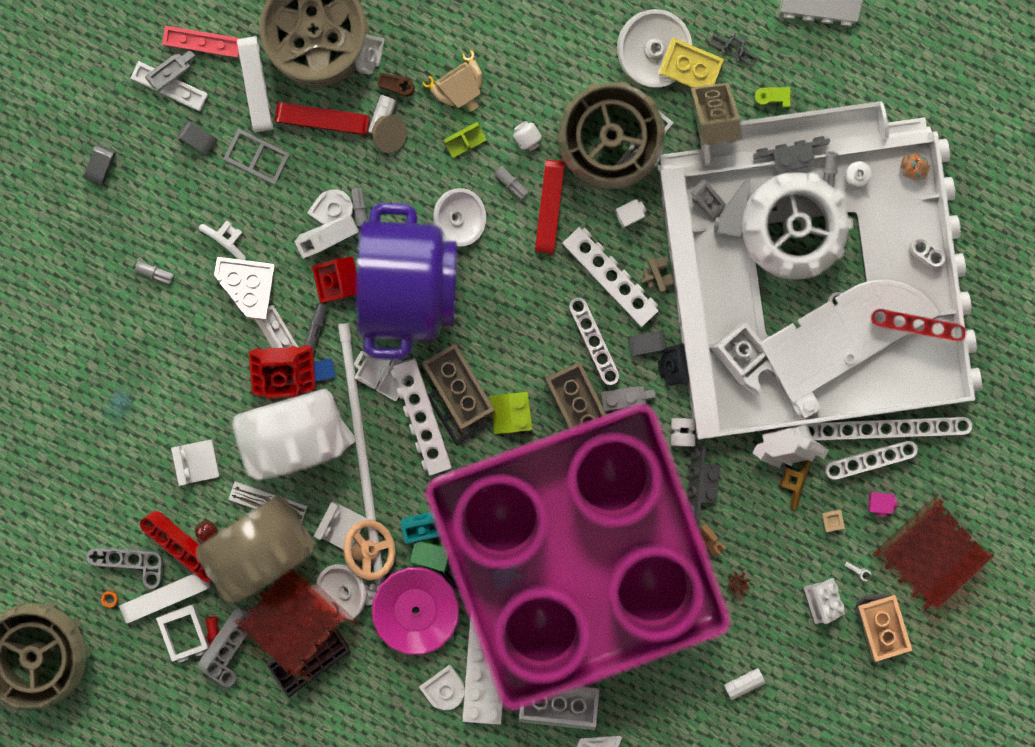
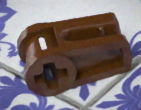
M386 73L379 75L377 85L382 89L403 97H409L415 91L413 82L408 78ZM406 83H408L410 90L406 89V91L403 92L401 86H404Z

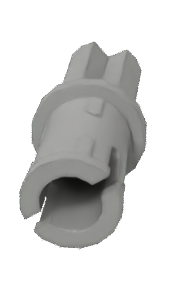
M828 151L826 152L825 167L822 170L824 172L823 181L834 188L835 174L838 173L836 169L838 153Z
M503 166L494 173L506 185L505 188H509L519 199H523L528 194V191L516 180L517 177H513Z
M355 188L352 189L354 205L352 210L355 213L356 227L362 226L363 221H367L365 209L367 206H365L363 189Z
M141 261L137 262L134 270L136 273L138 272L150 277L151 280L156 279L167 284L172 282L174 276L170 272L159 269L156 265L151 266Z

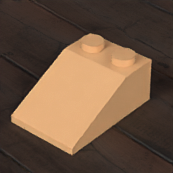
M896 595L858 606L870 654L875 662L912 651Z

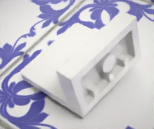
M212 440L171 448L179 486L219 477Z
M332 501L314 537L319 540L324 539L343 549L345 535L351 526L361 520H366V517ZM352 539V543H351V548L353 547V545H354V543H355V541H354L353 539Z

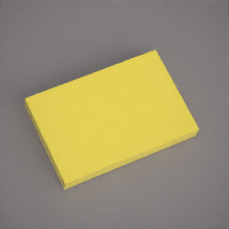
M671 38L658 74L690 88L715 85L724 59L676 38Z

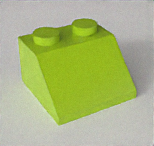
M528 391L490 396V403L495 410L492 412L494 434L532 430Z

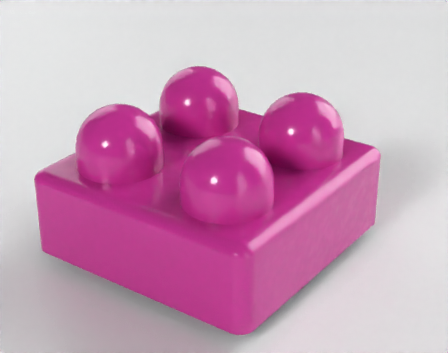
M635 404L436 477L427 488L429 504L502 702L509 708H520L720 635L729 626V615L656 415L647 406Z

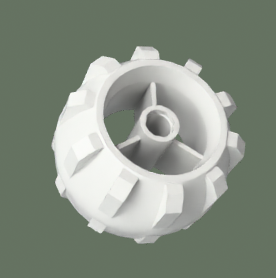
M785 173L769 179L752 194L744 210L741 233H743L745 245L750 253L749 256L765 271L784 279L798 280L821 274L837 259H841L845 253L844 247L847 242L849 229H852V219L848 218L846 207L842 201L844 195L839 189L835 190L827 182L820 179L819 175L814 173ZM793 195L808 198L820 208L825 219V231L812 228L810 218L803 213H797ZM786 197L790 216L783 223L785 233L773 244L767 228L768 217L773 206L780 199ZM793 221L800 223V229L797 232L792 229L791 224ZM807 233L823 237L819 246L805 256H791L777 248L788 237L797 238Z
M327 389L310 392L235 415L232 423L236 445L241 453L246 473L256 480L283 475L331 460L342 455L347 446L341 426L339 410L335 405L332 394Z

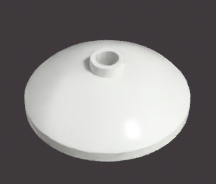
M457 188L449 190L436 203L433 214L434 225L439 226L443 230L445 241H457V246L472 244L481 236L485 228V207L481 199L468 189Z
M331 565L325 568L317 579L316 593L318 594L321 610L338 611L337 614H332L331 619L345 622L354 619L361 613L366 600L365 586L362 579L356 576L347 565Z

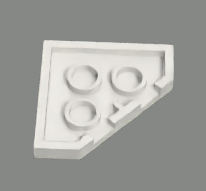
M217 257L214 273L217 281L247 319L266 321L275 265Z

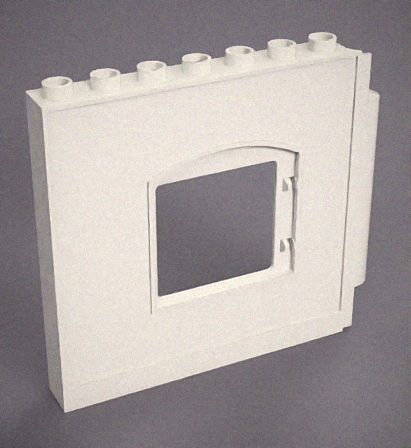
M878 101L741 121L742 140H736L731 143L720 142L715 145H703L700 137L701 149L661 155V165H657L681 339L685 347L690 381L688 382L692 417L696 422L695 435L697 439L975 400L974 392L982 390V379L979 368L971 369L969 353L977 351L976 337L973 330H966L965 338L959 342L915 333L906 334L813 390L812 392L822 409L806 418L796 414L793 409L795 404L791 402L779 379L775 380L766 372H761L758 382L763 394L757 397L750 390L740 385L711 349L736 326L744 322L750 326L761 341L770 336L765 332L756 262L749 256L750 253L745 245L743 233H741L739 238L716 234L717 229H714V222L716 217L719 218L722 210L714 218H711L692 200L693 196L690 192L704 179L727 205L746 179H751L748 203L749 198L763 183L781 174L793 172L814 173L824 180V172L822 170L825 167L826 152L828 151L838 153L836 168L838 173L835 174L834 189H839L844 195L842 201L847 212H855L857 214L866 282L893 280L910 285L923 293L934 304L940 314L933 319L960 324L965 328L963 315L971 314V301L967 291L960 292L958 277L966 275V265L963 254H955L953 239L960 238L961 235L960 223L957 215L949 216L947 203L949 200H955V186L952 177L944 178L942 162H949L950 160L949 145L947 139L939 140L937 131L932 132L931 128L926 126L925 117L888 123L883 102ZM824 136L825 139L830 138L829 145L812 148L815 166L777 173L773 156L753 160V154L757 153L756 150L761 148L773 150L775 146L786 144L788 147L793 146L796 141L805 140L807 143L812 142L813 138ZM912 153L928 159V164L930 165L926 178L920 181H914L902 175L903 168H900V164L904 157L908 158ZM861 161L870 167L872 176L866 185L854 187L847 182L845 172L850 164ZM793 195L797 213H803L809 218L823 216L822 211L813 201L802 196ZM786 197L780 199L773 206L777 207V211L770 212L767 224L784 222L790 216ZM919 238L929 241L944 252L945 262L936 268L927 266L910 253V243ZM916 243V251L919 253L923 252V245L921 243ZM932 254L931 261L937 264L939 256ZM936 323L933 325L932 331L939 335L944 331V327L942 324ZM924 324L916 328L915 330H922L924 328ZM955 327L952 330V336L954 338L962 337L963 330L960 327Z

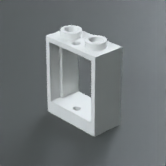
M195 603L156 618L172 661L183 662L188 660V656L194 653L196 656L205 654L206 649L209 648V641L206 638ZM191 614L202 645L176 654L165 623Z

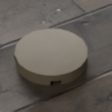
M389 114L381 116L375 122L372 128V141L375 147L386 153H393L401 148L407 136L406 124L402 118Z

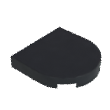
M684 344L665 348L662 351L661 360H658L660 377L664 378L667 382L666 384L670 386L690 382Z

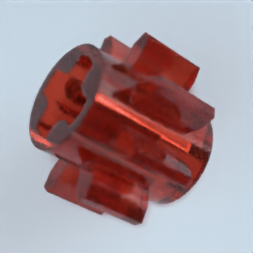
M734 571V577H727L731 581V584H728L727 587L734 588L732 590L733 594L739 591L743 595L745 588L750 589L747 586V582L751 580L749 578L744 579V572L738 575ZM738 578L743 581L740 588L734 585Z

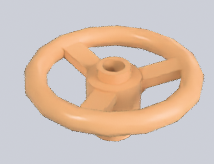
M371 519L361 520L351 526L345 535L343 545L344 558L349 569L356 576L369 581L378 580L388 574L394 564L396 550L394 540L384 525ZM371 527L378 530L385 540L378 543L370 540L365 541L358 531L362 528ZM353 539L356 543L351 548V543ZM388 548V557L383 568L371 573V559L377 556L379 550ZM353 559L362 561V570L355 564Z

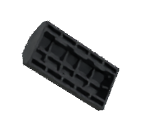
M328 620L267 666L286 696L291 697L351 653V650L338 629Z

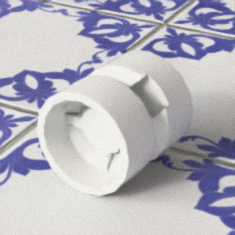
M672 418L671 429L674 430V433L671 434L670 445L695 446L696 435L693 434V431L696 430L695 419ZM687 428V433H680V429Z

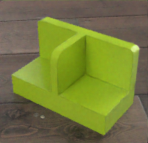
M478 122L444 139V143L452 158L487 141Z

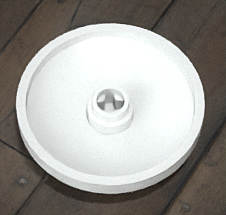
M655 9L640 12L627 21L618 38L617 54L622 69L630 79L647 87H663L675 82L658 74L671 38H676L692 45L690 33L682 20L668 11Z

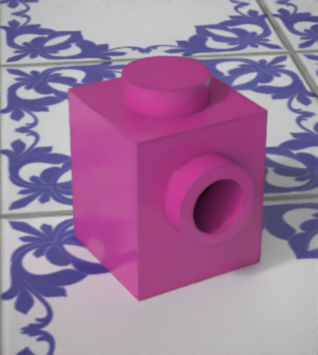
M869 492L867 511L876 512V516L888 517V513L893 514V509L896 510L897 498H894V494Z

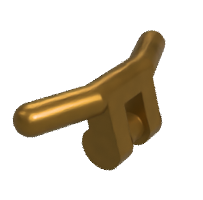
M810 460L804 461L800 472L784 468L783 473L785 474L779 486L794 490L790 504L792 510L798 508L806 475L812 464ZM792 476L797 477L795 484L790 483Z

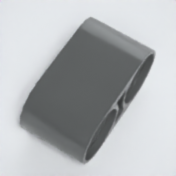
M188 120L177 134L179 138L205 155L209 154L218 140Z
M97 144L87 165L84 178L103 185L114 161L116 151Z
M663 330L628 337L631 356L667 348Z

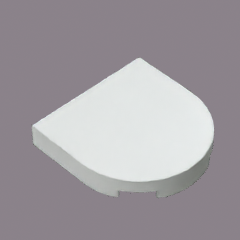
M366 34L363 48L355 61L356 68L360 73L372 74L374 68L379 66L384 45L383 38Z
M332 189L323 192L307 213L325 225L349 214L352 216L353 203L346 193L341 190Z
M450 664L419 686L429 702L435 708L441 710L456 708L462 702L465 694L464 683Z

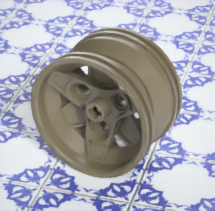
M267 0L265 2L259 24L261 42L270 60L287 78L304 86L327 87L345 80L357 70L355 61L363 48L366 34L369 35L368 22L358 0H335L324 7L321 0H299V11L288 9L296 0ZM310 8L317 9V14L314 17L307 15ZM347 17L350 19L351 33L340 27ZM279 28L289 34L281 43L279 40ZM317 28L316 34L313 35L314 29ZM331 34L338 35V40L335 43L328 42V37ZM298 39L305 40V45L302 48L295 47V42ZM330 51L343 52L338 59L329 64ZM306 55L309 66L301 65L293 61V59Z

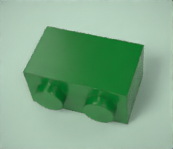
M431 538L415 541L410 562L443 572H452L453 567L444 542L436 544L434 539Z

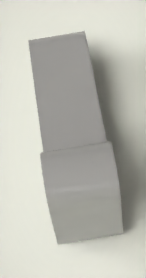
M95 547L87 553L88 563L94 566L143 569V584L147 588L153 589L162 583L164 557L158 551ZM97 552V555H106V558H100L96 561V558L92 555ZM114 552L120 556L118 563L114 562L111 558ZM132 554L138 555V564L131 562L130 557ZM151 555H155L158 558L157 565L150 563ZM150 574L157 577L156 584L149 582L148 577Z
M243 608L235 609L199 661V669L224 687H230L236 681L235 673L227 668L226 665L253 627L255 617L252 613Z

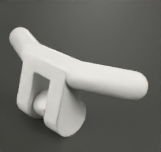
M226 221L218 232L204 224L199 226L201 232L215 239L238 260H246L245 255L234 245L235 241L241 236L242 231L233 228L229 221ZM226 232L231 235L229 240L223 236Z

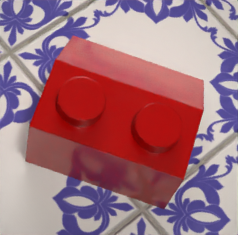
M353 256L312 266L320 303L357 295L358 276Z

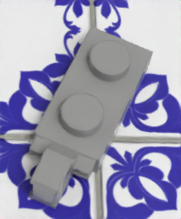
M191 50L182 56L174 54L148 73L145 79L158 93L191 68L189 64L195 60V55Z
M636 386L601 392L603 409L607 411L627 408L635 404H646V399L655 397V391H644V386Z

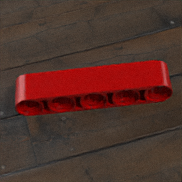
M277 102L274 122L367 135L370 116Z
M546 159L535 244L536 253L554 255L565 161Z
M877 309L871 315L872 322L880 327L955 342L962 341L966 336V329L956 323L886 309ZM877 312L885 314L886 319L883 323L875 321V314ZM896 316L904 317L905 324L898 327L894 324ZM917 319L924 322V328L920 331L915 330L913 327V323ZM936 323H940L944 327V331L939 335L932 331V327ZM955 327H960L963 330L961 338H954L952 336V330Z
M152 511L141 519L140 527L143 532L204 582L212 581L197 558V547L200 545L159 511Z

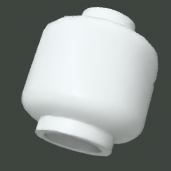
M525 121L514 128L513 138L522 150L529 149L532 151L539 146L538 142L542 136L534 123Z
M861 161L850 164L845 172L847 182L854 187L866 185L872 176L870 167Z

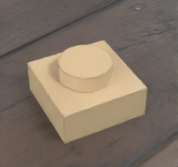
M841 509L821 513L825 532L845 529Z

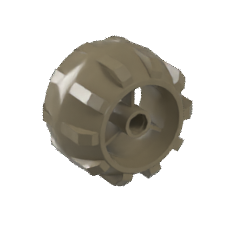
M621 81L619 83H595L587 86L585 90L577 94L568 103L559 123L558 145L568 169L583 182L600 190L625 187L627 189L634 186L655 168L664 149L665 127L655 102L650 96L645 95L639 89ZM606 108H619L631 114L640 126L642 140L623 136V131L619 125L610 123ZM602 110L606 125L600 131L601 144L588 156L581 143V130L586 120L593 113ZM613 131L617 134V138L610 141L606 138V133ZM621 143L640 147L637 154L631 160L621 165L606 166L593 160L603 148L613 151L618 149Z
M277 495L197 547V558L225 601L237 603L305 560L313 552L314 541L287 499Z
M51 602L45 604L23 603L9 608L0 614V700L8 704L10 709L20 711L21 709L44 710L66 699L85 678L83 673L86 658L91 656V647L85 645L84 638L79 630L82 623L77 617L71 619L64 612L57 609V604ZM39 627L51 633L56 640L50 644L36 641L26 646L13 639L12 636L20 628ZM59 643L62 652L60 670L52 681L41 684L40 665L50 658V648ZM8 648L19 653L20 663L25 668L30 669V683L22 680L11 668L7 654ZM31 652L36 653L37 660L32 657Z

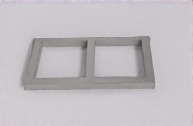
M238 128L223 159L276 184L288 157H290V153ZM240 134L261 143L249 167L229 158ZM264 145L285 155L273 179L253 170Z

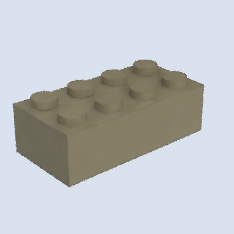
M729 83L691 88L692 108L702 144L715 145L720 142L731 143L736 140H742L741 120Z
M456 343L422 363L461 430L495 411Z
M581 362L545 378L569 428L606 415Z

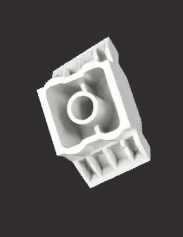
M802 424L764 434V443L757 444L753 454L760 460L780 468L783 462L792 466L793 463L800 461H813L816 455L824 459L829 450L813 439L808 424Z

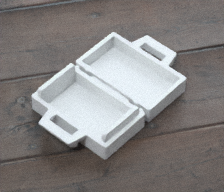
M361 351L354 362V365L358 368L354 378L373 389L376 388V391L397 401L399 397L397 388L400 386L398 380L394 381L391 370L394 369L393 364L402 361L392 360L390 362L391 360L374 359L368 356L366 352ZM365 355L366 357L364 361L362 362L361 366H359V361L361 360L362 356ZM405 376L403 378V382L405 385L408 380L411 381L410 385L414 383V380L410 376Z

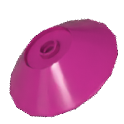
M408 567L391 574L379 586L372 601V620L378 635L390 648L408 655H424L439 649L452 637L459 622V601L454 588L441 574L427 568ZM415 606L418 607L419 612L413 613L412 608Z

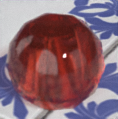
M202 521L197 524L194 533L203 544L217 535L218 529L213 522Z

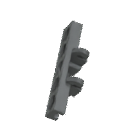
M734 33V35L730 36L732 38L731 41H727L713 34L709 44L722 50V55L726 52L737 58L736 62L741 60L751 66L754 65L758 56L744 50L743 45L747 44L745 42L746 38L742 40L736 37V33ZM717 38L720 40V43L716 44L712 40ZM735 40L741 43V46L738 47L732 44V41ZM723 42L726 43V45L724 46V48L721 47V44H722ZM730 47H735L737 52L731 54L729 51ZM743 52L745 53L744 58L741 57ZM747 56L753 57V62L746 60Z

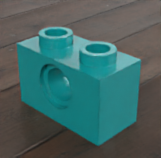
M433 512L402 518L401 529L405 544L441 536Z

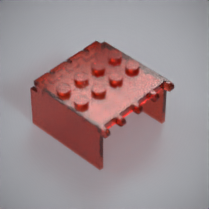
M937 497L923 505L873 553L875 557L882 553L889 560L884 566L886 569L893 565L902 574L897 580L899 583L906 579L915 588L910 594L912 597H915L918 593L921 594L927 601L922 606L924 610L928 609L931 605L939 609L994 557L991 552L984 550L975 540L970 544L967 543L972 536L962 526L957 530L954 529L959 523L949 512L944 516L941 515L946 509L941 505L944 501Z
M292 568L284 573L280 579L274 580L275 584L267 594L261 591L259 595L263 599L254 609L248 606L246 609L250 614L243 622L237 619L235 623L284 670L291 673L295 678L310 681L311 678L301 669L305 665V662L301 660L302 657L307 661L318 649L314 643L316 642L321 646L331 634L327 628L333 631L342 620L353 625H357L359 622L306 573Z

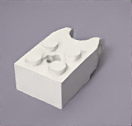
M744 322L736 326L711 349L740 385L759 397L763 394L758 382L759 374L766 372L775 380L778 377L759 344L762 341L750 326Z

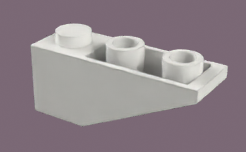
M351 214L300 234L294 242L302 258H305L358 233V229Z

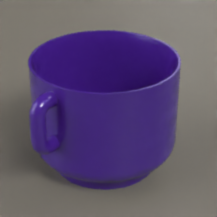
M379 203L370 211L369 221H363L358 265L357 332L358 338L363 339L364 351L374 359H403L411 352L412 341H432L439 336L442 326H453L457 241H445L444 232L437 225L419 224L417 212L408 204ZM381 215H405L406 223L380 222ZM375 339L400 340V347L377 348L375 347Z

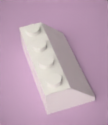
M781 0L779 14H783V17L788 19H795V16L803 17L802 20L804 21L820 19L825 24H833V21L841 22V26L851 27L852 24L858 22L863 0Z
M577 686L520 707L518 722L595 730L599 689Z

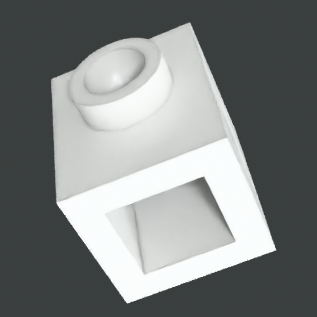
M813 392L795 401V405H793L796 414L804 418L822 409Z

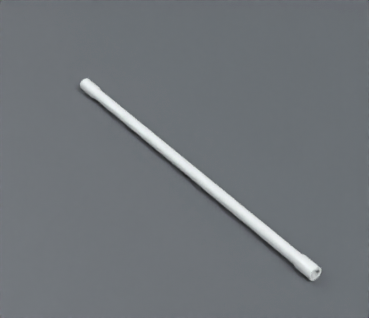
M350 323L339 324L338 328L343 349L366 520L376 521L357 380L354 378L356 373L351 345ZM367 527L369 540L378 543V531ZM380 550L377 556L372 559L374 572L383 568ZM384 576L375 580L376 592L384 582Z

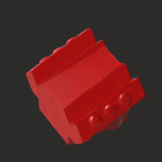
M292 345L285 348L269 347L264 350L256 348L248 352L251 391L253 394L258 396L265 395V399L299 396V393H306L316 389L312 347L303 345L298 348Z

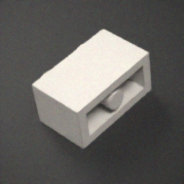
M637 199L617 208L614 212L622 228H625L645 217L644 213L647 211L642 201L638 203Z

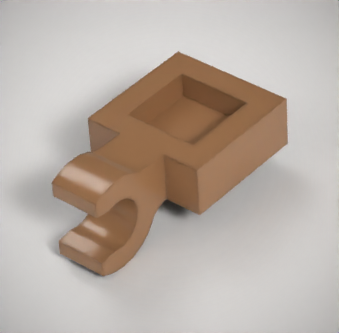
M704 524L697 529L704 549L708 548L710 553L716 558L725 549L723 543L716 541L718 537Z

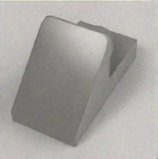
M704 179L690 192L693 196L692 200L711 218H714L726 205Z

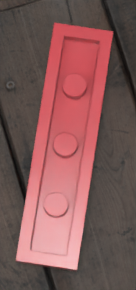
M165 26L162 45L239 58L237 39L241 38Z

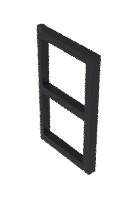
M438 389L428 394L431 405L456 445H459L460 442L485 428L480 419L477 421L480 425L479 427L457 440L446 422L448 418L453 416L452 413L443 417L432 399L433 396L439 393Z

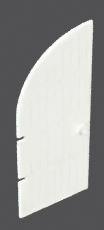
M873 280L856 285L835 297L837 305L833 306L832 302L829 301L798 320L799 328L796 329L792 323L759 344L788 397L794 403L908 334L905 331L875 325L871 320V315L875 310L886 309L911 314L909 309L913 307L914 303V315L933 319L940 313L923 293L910 285L893 280ZM883 312L875 314L876 322L883 323L886 316ZM896 316L894 324L898 327L905 324L904 317ZM920 319L915 320L914 329L923 325L924 322Z

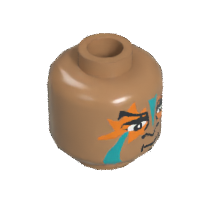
M912 153L908 158H903L900 168H903V176L914 181H920L926 178L930 165L928 164V159Z

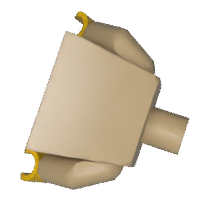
M470 50L472 57L466 58L463 53V64L437 81L428 76L432 81L430 85L422 83L427 89H430V92L438 101L449 106L456 105L458 108L465 104L469 111H473L479 106L475 97L481 93L482 71L474 60V52Z

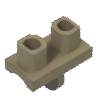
M665 257L647 260L653 275H650L648 268L643 270L645 278L640 279L641 283L647 281L649 288L654 287L655 285L652 280L654 278L659 292L665 291L667 287L674 284L671 274L661 277L659 270L668 267Z

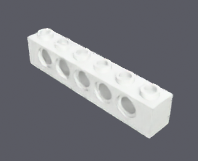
M578 227L562 244L642 327L658 312L656 309L657 303L651 297L647 299L643 295L645 291L639 284L634 285L630 281L632 277L625 270L622 272L617 267L619 263L612 256L608 258L603 253L605 251L604 247L599 242L594 243L590 239L592 235L586 228L581 229ZM588 243L591 247L590 252L582 253L580 245ZM599 256L604 260L602 267L594 266L593 259ZM613 270L616 272L617 278L615 281H609L606 278L608 271ZM626 284L630 287L628 295L620 293L619 288L621 285ZM635 298H640L643 301L641 309L633 307V300Z
M416 358L393 364L394 369L391 370L394 381L398 380L400 387L397 388L400 399L404 398L406 406H403L406 417L410 416L412 424H409L411 433L417 436L418 442L415 445L418 453L423 454L424 460L421 463L424 471H428L429 475L451 469V463ZM411 376L414 379V383L412 385H405L403 378ZM417 394L420 397V401L415 404L411 403L409 400L410 395ZM418 412H423L426 415V419L422 422L417 421L415 415ZM425 430L432 433V437L428 440L423 439L421 433ZM431 448L438 451V455L434 458L429 457L427 451Z

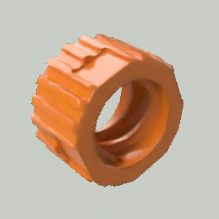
M106 591L102 594L101 603L105 607L112 608L118 604L119 596L114 591ZM107 595L114 597L113 603H107Z

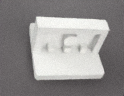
M834 578L804 587L815 624L822 622L828 624L845 614L844 604L840 599L838 586Z

